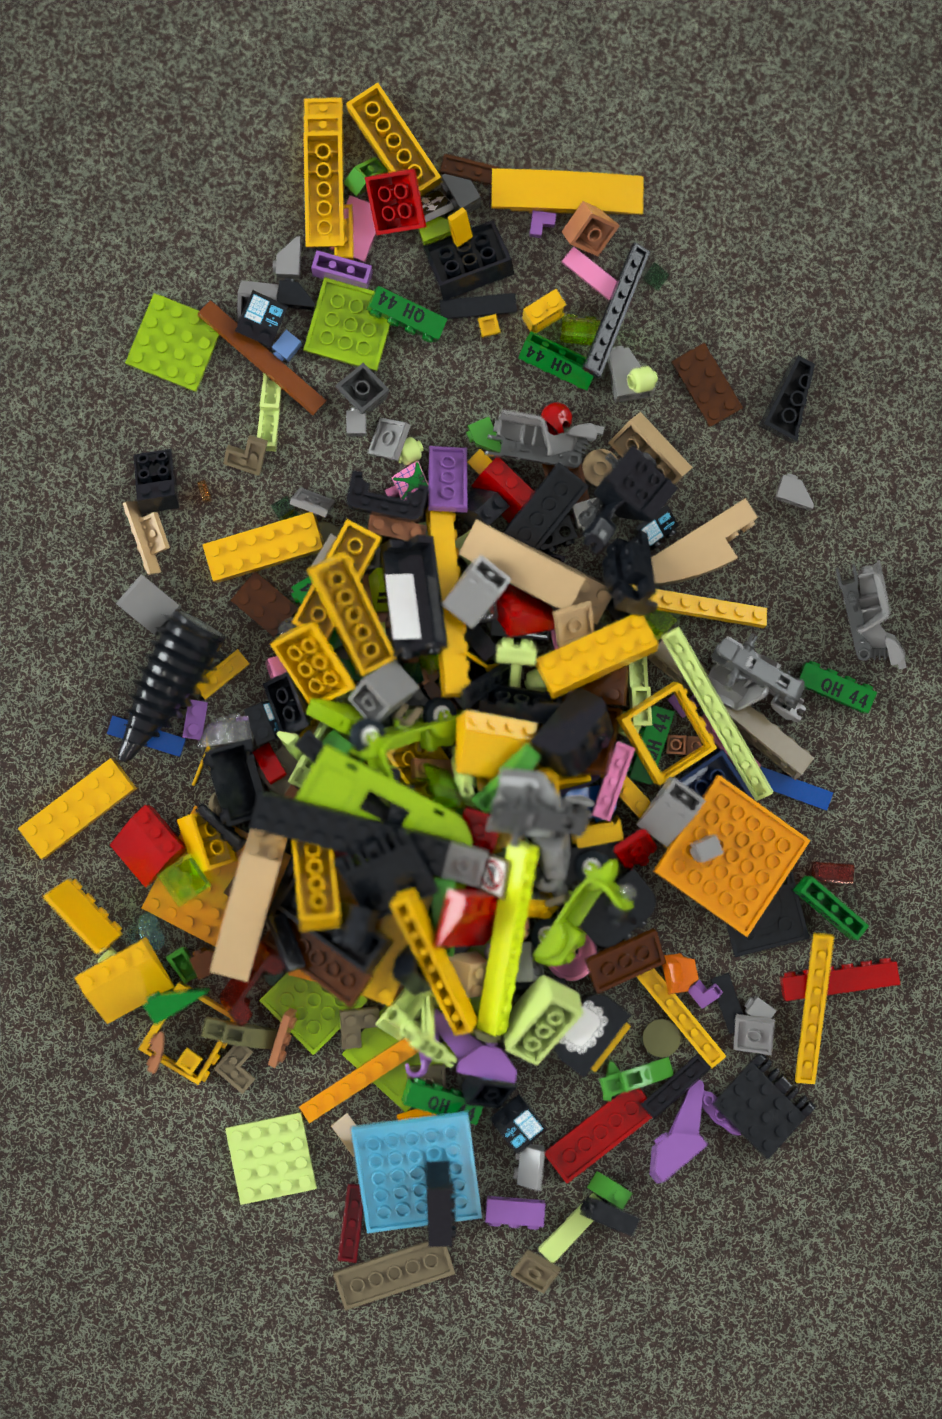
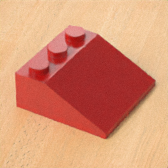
M415 168L364 177L376 235L426 227Z
M508 584L490 607V610L509 637L555 629L554 611L550 605L517 586Z
M146 804L130 818L110 844L111 848L145 888L187 851L185 844L152 806Z

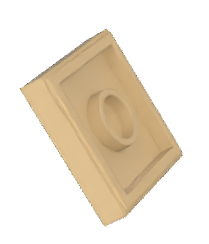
M590 601L553 612L556 642L559 648L594 632L592 603Z

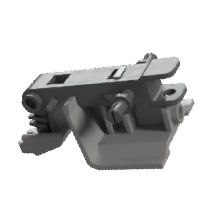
M502 410L498 420H495L493 431L497 432L496 436H487V439L502 443L500 453L485 451L484 455L497 458L508 457L553 466L560 462L566 468L575 469L581 464L582 455L585 454L582 449L587 450L584 445L588 446V441L596 440L597 435L602 436L604 427L591 423L573 426L566 433L552 435L547 431L545 420L542 417Z
M880 560L873 566L862 567L858 571V575L855 564H852L854 578L844 581L841 579L839 567L836 568L839 587L843 592V600L858 659L867 661L870 658H874L876 660V656H878L879 660H881V656H883V659L886 660L889 656L892 666L898 665L899 669L907 668L905 661L906 653L899 640H897L895 635L886 632L880 625L890 615L888 595Z
M754 633L750 634L747 642H744L743 645L729 636L723 639L716 646L712 654L711 662L714 664L708 674V678L723 704L739 711L765 698L769 692L774 696L771 701L772 709L786 720L798 723L802 717L797 714V711L803 713L806 710V707L802 705L804 699L801 698L805 688L804 681L789 676V670L786 673L779 670L781 665L778 662L754 651V644L758 636Z
M501 768L498 780L499 786L496 798L492 801L491 817L488 819L486 831L511 833L510 846L513 848H518L519 840L523 835L553 837L554 832H561V837H564L565 833L581 837L585 834L589 818L592 816L587 807H594L595 803L593 800L579 795L566 796L562 801L544 773Z

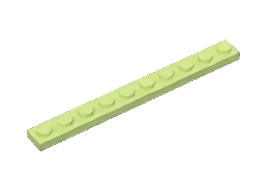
M680 627L661 636L662 640L754 799L758 801L773 794L770 784Z

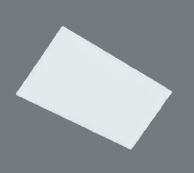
M413 574L385 575L393 639H420L421 631Z

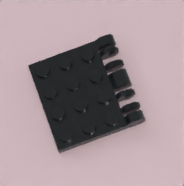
M407 827L399 829L398 834L396 832L391 833V838L396 845L393 849H391L385 837L380 838V842L385 850L384 853L377 840L363 846L366 855L361 848L356 849L357 857L361 862L356 865L350 853L345 854V858L340 856L335 859V864L358 905L378 911L377 920L394 913L390 903L398 892L415 888L420 900L439 892V887L413 842Z
M792 870L785 879L786 884L782 883L748 937L726 923L734 957L810 939L799 896L793 891L796 884Z
M758 1053L715 1099L712 1105L765 1159H769L801 1122L812 1113L816 1106L811 1101L804 1105L808 1100L805 1095L793 1104L790 1100L798 1094L799 1089L794 1087L785 1096L784 1094L793 1086V1082L785 1074H782L772 1083L771 1081L781 1071L776 1068L766 1077L763 1072L771 1066L772 1062L768 1059L758 1069L757 1067L767 1058L765 1054Z

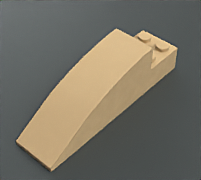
M746 498L651 557L655 585L663 586L694 579L734 562L738 557L728 542L736 538L740 530L744 533L755 525L754 521L758 518Z
M477 519L458 553L470 561H473L480 555L484 556L511 578L509 583L559 609L590 601L592 603L593 622L595 624H598L611 599V595L606 591L605 583Z
M250 828L210 968L211 973L248 982L288 838Z

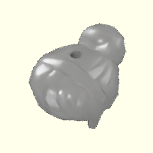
M541 867L535 868L533 885L538 890L548 893L552 892L555 897L568 893V886L565 880H546Z

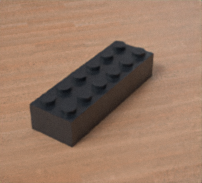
M294 876L275 907L300 925L296 878ZM338 900V902H339V911H340V908H341V904H342V903ZM335 928L308 931L364 974L374 973L394 942L375 928L369 950H360L333 941L332 937Z

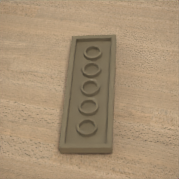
M429 1240L333 1272L345 1311L456 1274L448 1247H429Z

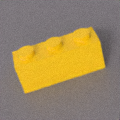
M198 813L177 819L195 875L237 861L236 854L232 850L233 847L226 841H222L220 834Z

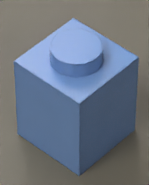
M285 330L272 346L275 352L273 355L281 362L283 360L289 362L300 349L302 343L288 330Z

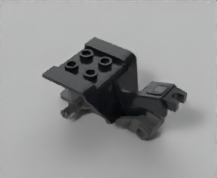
M634 445L628 449L621 459H616L612 453L605 457L612 464L613 469L603 478L595 490L596 500L593 503L587 501L590 507L578 516L579 523L585 528L583 536L586 538L583 543L589 546L594 542L591 551L596 554L608 545L616 532V525L610 520L613 514L624 519L651 521L678 489L675 484L656 468V461L648 453L638 450Z

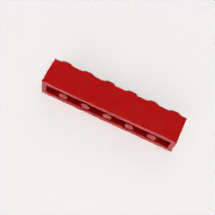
M888 957L879 959L877 963H872V960L861 961L860 965L853 966V963L841 964V968L834 969V966H830L827 995L900 985L897 961L891 960ZM809 969L803 970L801 974L790 971L785 972L784 976H780L784 1001L805 999Z

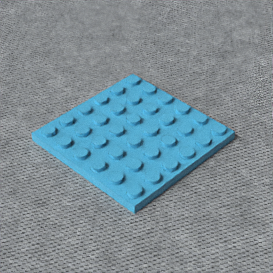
M468 1111L351 1126L367 1233L428 1225L426 1162L449 1161L450 1183H454L455 1195H451V1197H455V1209H451V1212H455V1222L482 1218Z

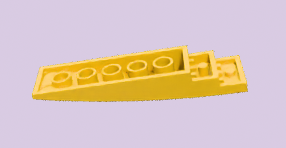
M342 98L304 99L306 247H344Z
M492 169L491 209H510V211H529V213H533V210L550 213H575L584 201L599 208L605 214H643V176L556 170Z

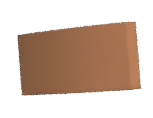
M667 735L666 754L688 755L703 744L698 736Z
M159 1031L158 1034L154 1033L149 1042L152 1044L150 1049L156 1052V1055L152 1054L147 1062V1065H149L148 1071L153 1074L157 1072L164 1053L165 1033L163 1031Z

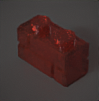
M813 861L812 877L818 882L853 884L854 865Z

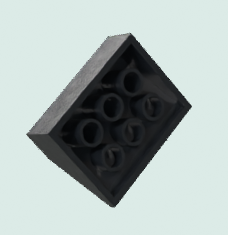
M494 220L472 227L473 237L459 247L454 244L452 235L423 245L443 301L515 275L512 259Z

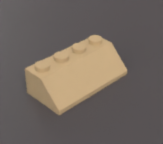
M641 412L629 420L609 441V444L621 457L624 456L632 445L638 450L648 453L656 461V468L673 484L680 481L693 468Z

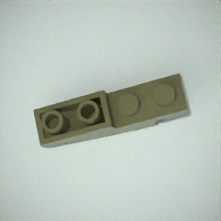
M206 1016L201 1036L231 1045L273 1049L278 1029L244 1022L241 1024Z

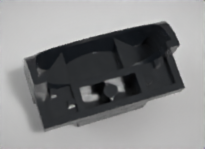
M640 531L630 541L617 537L607 547V556L602 561L606 591L614 599L615 608L634 615L650 614L658 608V604L649 600L657 591L648 533Z

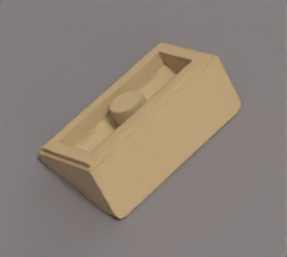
M346 1113L335 1121L331 1127L352 1156L355 1157L351 1126L357 1125L349 1114Z

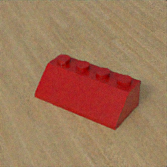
M497 457L471 485L473 489L480 488L497 492L510 505L501 515L508 523L511 522L534 493L502 459Z

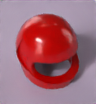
M559 402L547 405L540 416L545 420L547 431L552 435L564 433L563 427L569 428L572 423L570 409L565 404Z

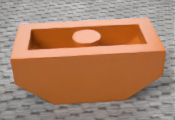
M680 953L664 955L666 963L662 966L668 995L687 992L690 986L699 979L695 960L684 957Z

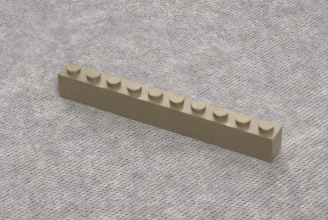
M661 640L657 652L650 654L647 659L675 682L682 683L687 692L693 695L664 641ZM701 664V666L703 667L705 673H706L707 676H708L709 671L706 669V667H705L703 664ZM724 705L742 737L794 780L799 778L814 760V757L811 756L808 750L801 748L792 737L784 734L779 726L772 724L763 713L756 711L751 705L739 711Z

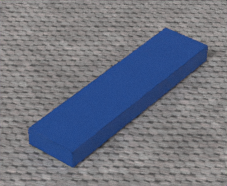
M112 716L107 734L123 739L126 729L124 724H127L128 720ZM159 730L160 736L152 737L147 742V747L181 757L186 739Z
M762 766L760 767L773 792L827 811L833 792L797 779L794 780L792 777Z

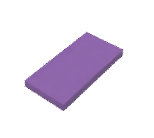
M429 446L428 511L467 512V448Z

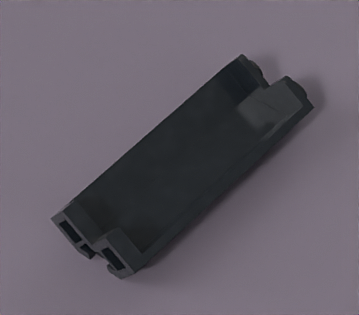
M416 535L408 541L390 539L380 546L394 657L410 660L419 656L438 655L442 650L448 648L443 605H441L442 597L433 536ZM413 574L421 631L420 639H393L385 575Z

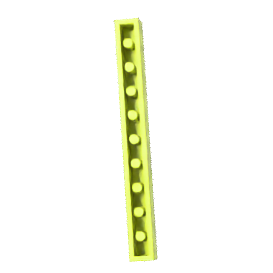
M519 840L518 848L511 847V842H508L505 860L510 861L506 894L505 899L499 898L476 1027L493 1036L506 1033L509 1026L508 1020L512 1008L511 1003L515 991L526 918L528 916L532 884L535 878V867L538 860L539 847Z

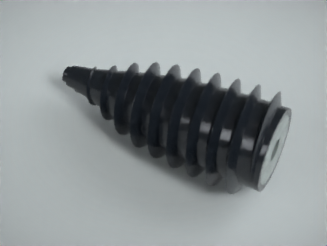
M175 609L172 615H163L168 623L166 628L156 627L161 634L159 641L149 640L155 647L153 653H143L149 660L147 666H137L143 675L141 680H132L138 688L136 694H128L133 700L131 709H125L130 714L128 723L124 724L126 729L117 757L125 763L131 761L143 746H147V742L152 737H159L158 731L162 727L171 728L172 724L169 720L171 717H183L179 708L181 706L191 707L193 705L188 696L190 694L201 695L197 684L199 682L209 683V679L204 673L207 670L217 671L216 666L212 662L214 658H225L220 648L225 643L226 636L209 624L182 610Z

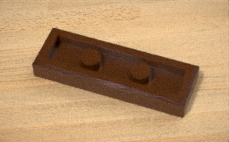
M444 153L440 173L492 186V169H499V167Z

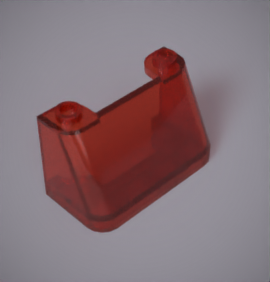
M259 941L248 982L231 978L220 994L221 1004L232 1019L242 1027L253 1015L249 1008L251 1000L245 996L264 970L270 974L277 975L285 968L280 954L263 941Z

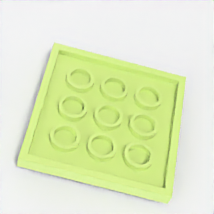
M302 1112L225 1128L241 1205L317 1189Z

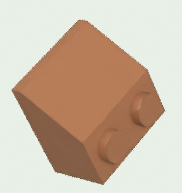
M583 201L562 230V233L569 244L599 256L620 225L599 208Z

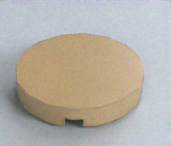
M606 449L593 450L584 458L582 464L584 477L591 485L598 487L603 478L613 469L612 464L605 459L609 453H612L611 451Z

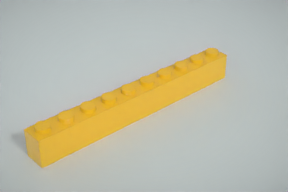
M427 507L425 510L427 536H433L443 603L461 576L460 566H457L459 549L455 545L457 530L454 529L453 523L455 522L456 515L455 512L428 511ZM443 606L448 648L438 654L442 698L461 697L462 689L471 683L467 672H469V661L466 660V655L462 653V650L468 651L467 641H464L466 624Z

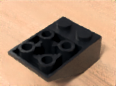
M166 449L134 454L136 494L141 513L180 508L172 450Z

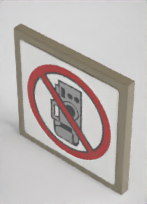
M488 853L479 887L476 888L500 899H505L510 861Z

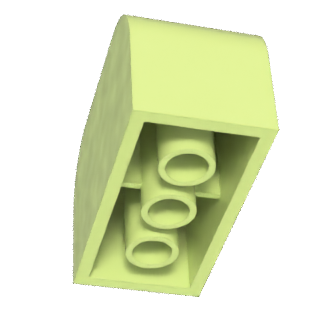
M545 975L538 977L511 1008L508 1020L509 1026L507 1032L503 1034L505 1050L538 1066L582 1016L583 1010L579 993Z

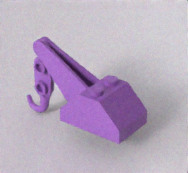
M434 1008L435 1040L438 1042L441 1035L457 1056V1073L515 1083L517 1070L500 1044L480 1041L468 1033L454 1036L445 1015L439 1009ZM420 1051L421 1068L418 1072L411 1071L409 1063L405 1064L407 1074L413 1078L423 1077L433 1060Z
M701 1080L697 1081L687 1090L669 1133L665 1132L654 1140L656 1144L652 1146L649 1175L656 1184L667 1180L708 1145L699 1135L702 1108L714 1123L725 1128L732 1135H741L712 1105L717 1097L712 1092L704 1090V1083Z

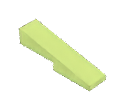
M263 374L257 437L268 441L266 451L276 452L282 388L273 380H268L269 377Z
M647 656L626 665L629 667L628 692L630 709L651 696V687H648ZM651 706L632 718L634 726H652Z
M594 1192L589 1196L602 1201ZM581 1205L538 1247L545 1258L553 1264L593 1222V1220L580 1215Z

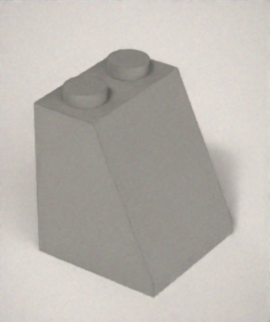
M624 346L613 347L608 358V366L615 403L652 397L655 387L651 391L636 393L629 388L627 382L628 375L632 369L642 366L629 348H624Z
M142 574L116 603L156 636L160 634L156 627L166 628L168 623L163 615H172L175 609L180 610L181 608L178 603Z
M393 660L363 678L348 700L364 718H372L381 723L410 700L419 687L396 660Z
M554 832L553 837L531 836L532 844L539 847L537 861L546 880H566L572 851L570 833H565L564 837L560 836L561 832Z
M523 941L515 982H532L544 975V965L534 961L533 954L537 948L534 946L533 941ZM491 943L486 944V948L484 950L485 959H487V961L489 958Z

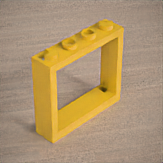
M678 682L670 683L616 718L632 747L635 748V752L651 780L659 786L665 783L668 777H674L717 749L714 744L713 735L708 733L705 728L706 723L704 719L696 713V705L692 700L688 699L686 695L688 693L687 689L683 687L682 683ZM673 692L703 745L660 772L630 719Z
M179 981L174 990L194 988ZM204 995L198 999L229 1017L231 1022L240 1023L237 1021L240 1017L239 1015ZM166 1019L157 1025H152L139 1047L140 1051L150 1057L152 1054L156 1055V1052L150 1049L152 1044L149 1042L154 1033H159ZM218 1040L199 1074L193 1072L192 1075H189L175 1064V1060L163 1054L161 1063L199 1085L201 1081L205 1082L211 1073L208 1071L211 1064L215 1066L221 1056L218 1054L221 1047L225 1049L227 1044L221 1043Z

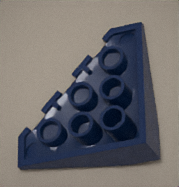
M715 749L677 778L682 784L700 797H703L716 775H720L755 800L731 761L721 749Z

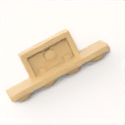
M136 501L124 502V511L128 517L131 532L135 537L137 549L141 554L143 566L147 574L161 573L155 554L169 549L170 546L158 512L142 517Z

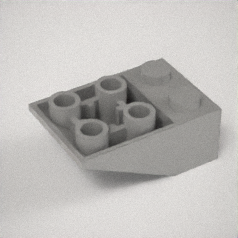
M480 555L471 562L441 605L472 629L501 595L511 581V578L484 556Z
M668 777L636 825L641 829H646L651 836L668 847L696 816L706 800L677 779Z

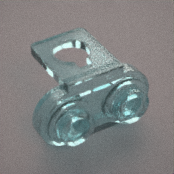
M146 912L139 917V926L127 930L132 944L137 942L134 938V932L140 934L141 938L139 940L147 937L154 950L162 948L165 943V937L157 917L150 912Z

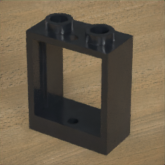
M588 1196L583 1200L580 1207V1215L632 1237L640 1218Z

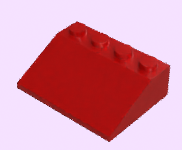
M448 889L434 946L485 945L493 934L499 898L480 889Z

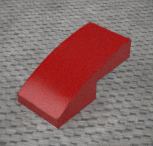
M269 742L252 752L270 784L287 775Z

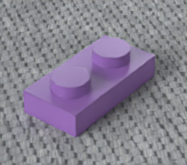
M190 699L193 705L187 707L182 737L202 740L208 702Z

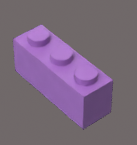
M318 250L311 267L312 275L322 279L326 277L368 289L373 274L371 265Z
M487 1196L485 1223H489L490 1226L498 1227L501 1224H508V1227L520 1228V1225L528 1226L529 1229L544 1227L545 1200Z

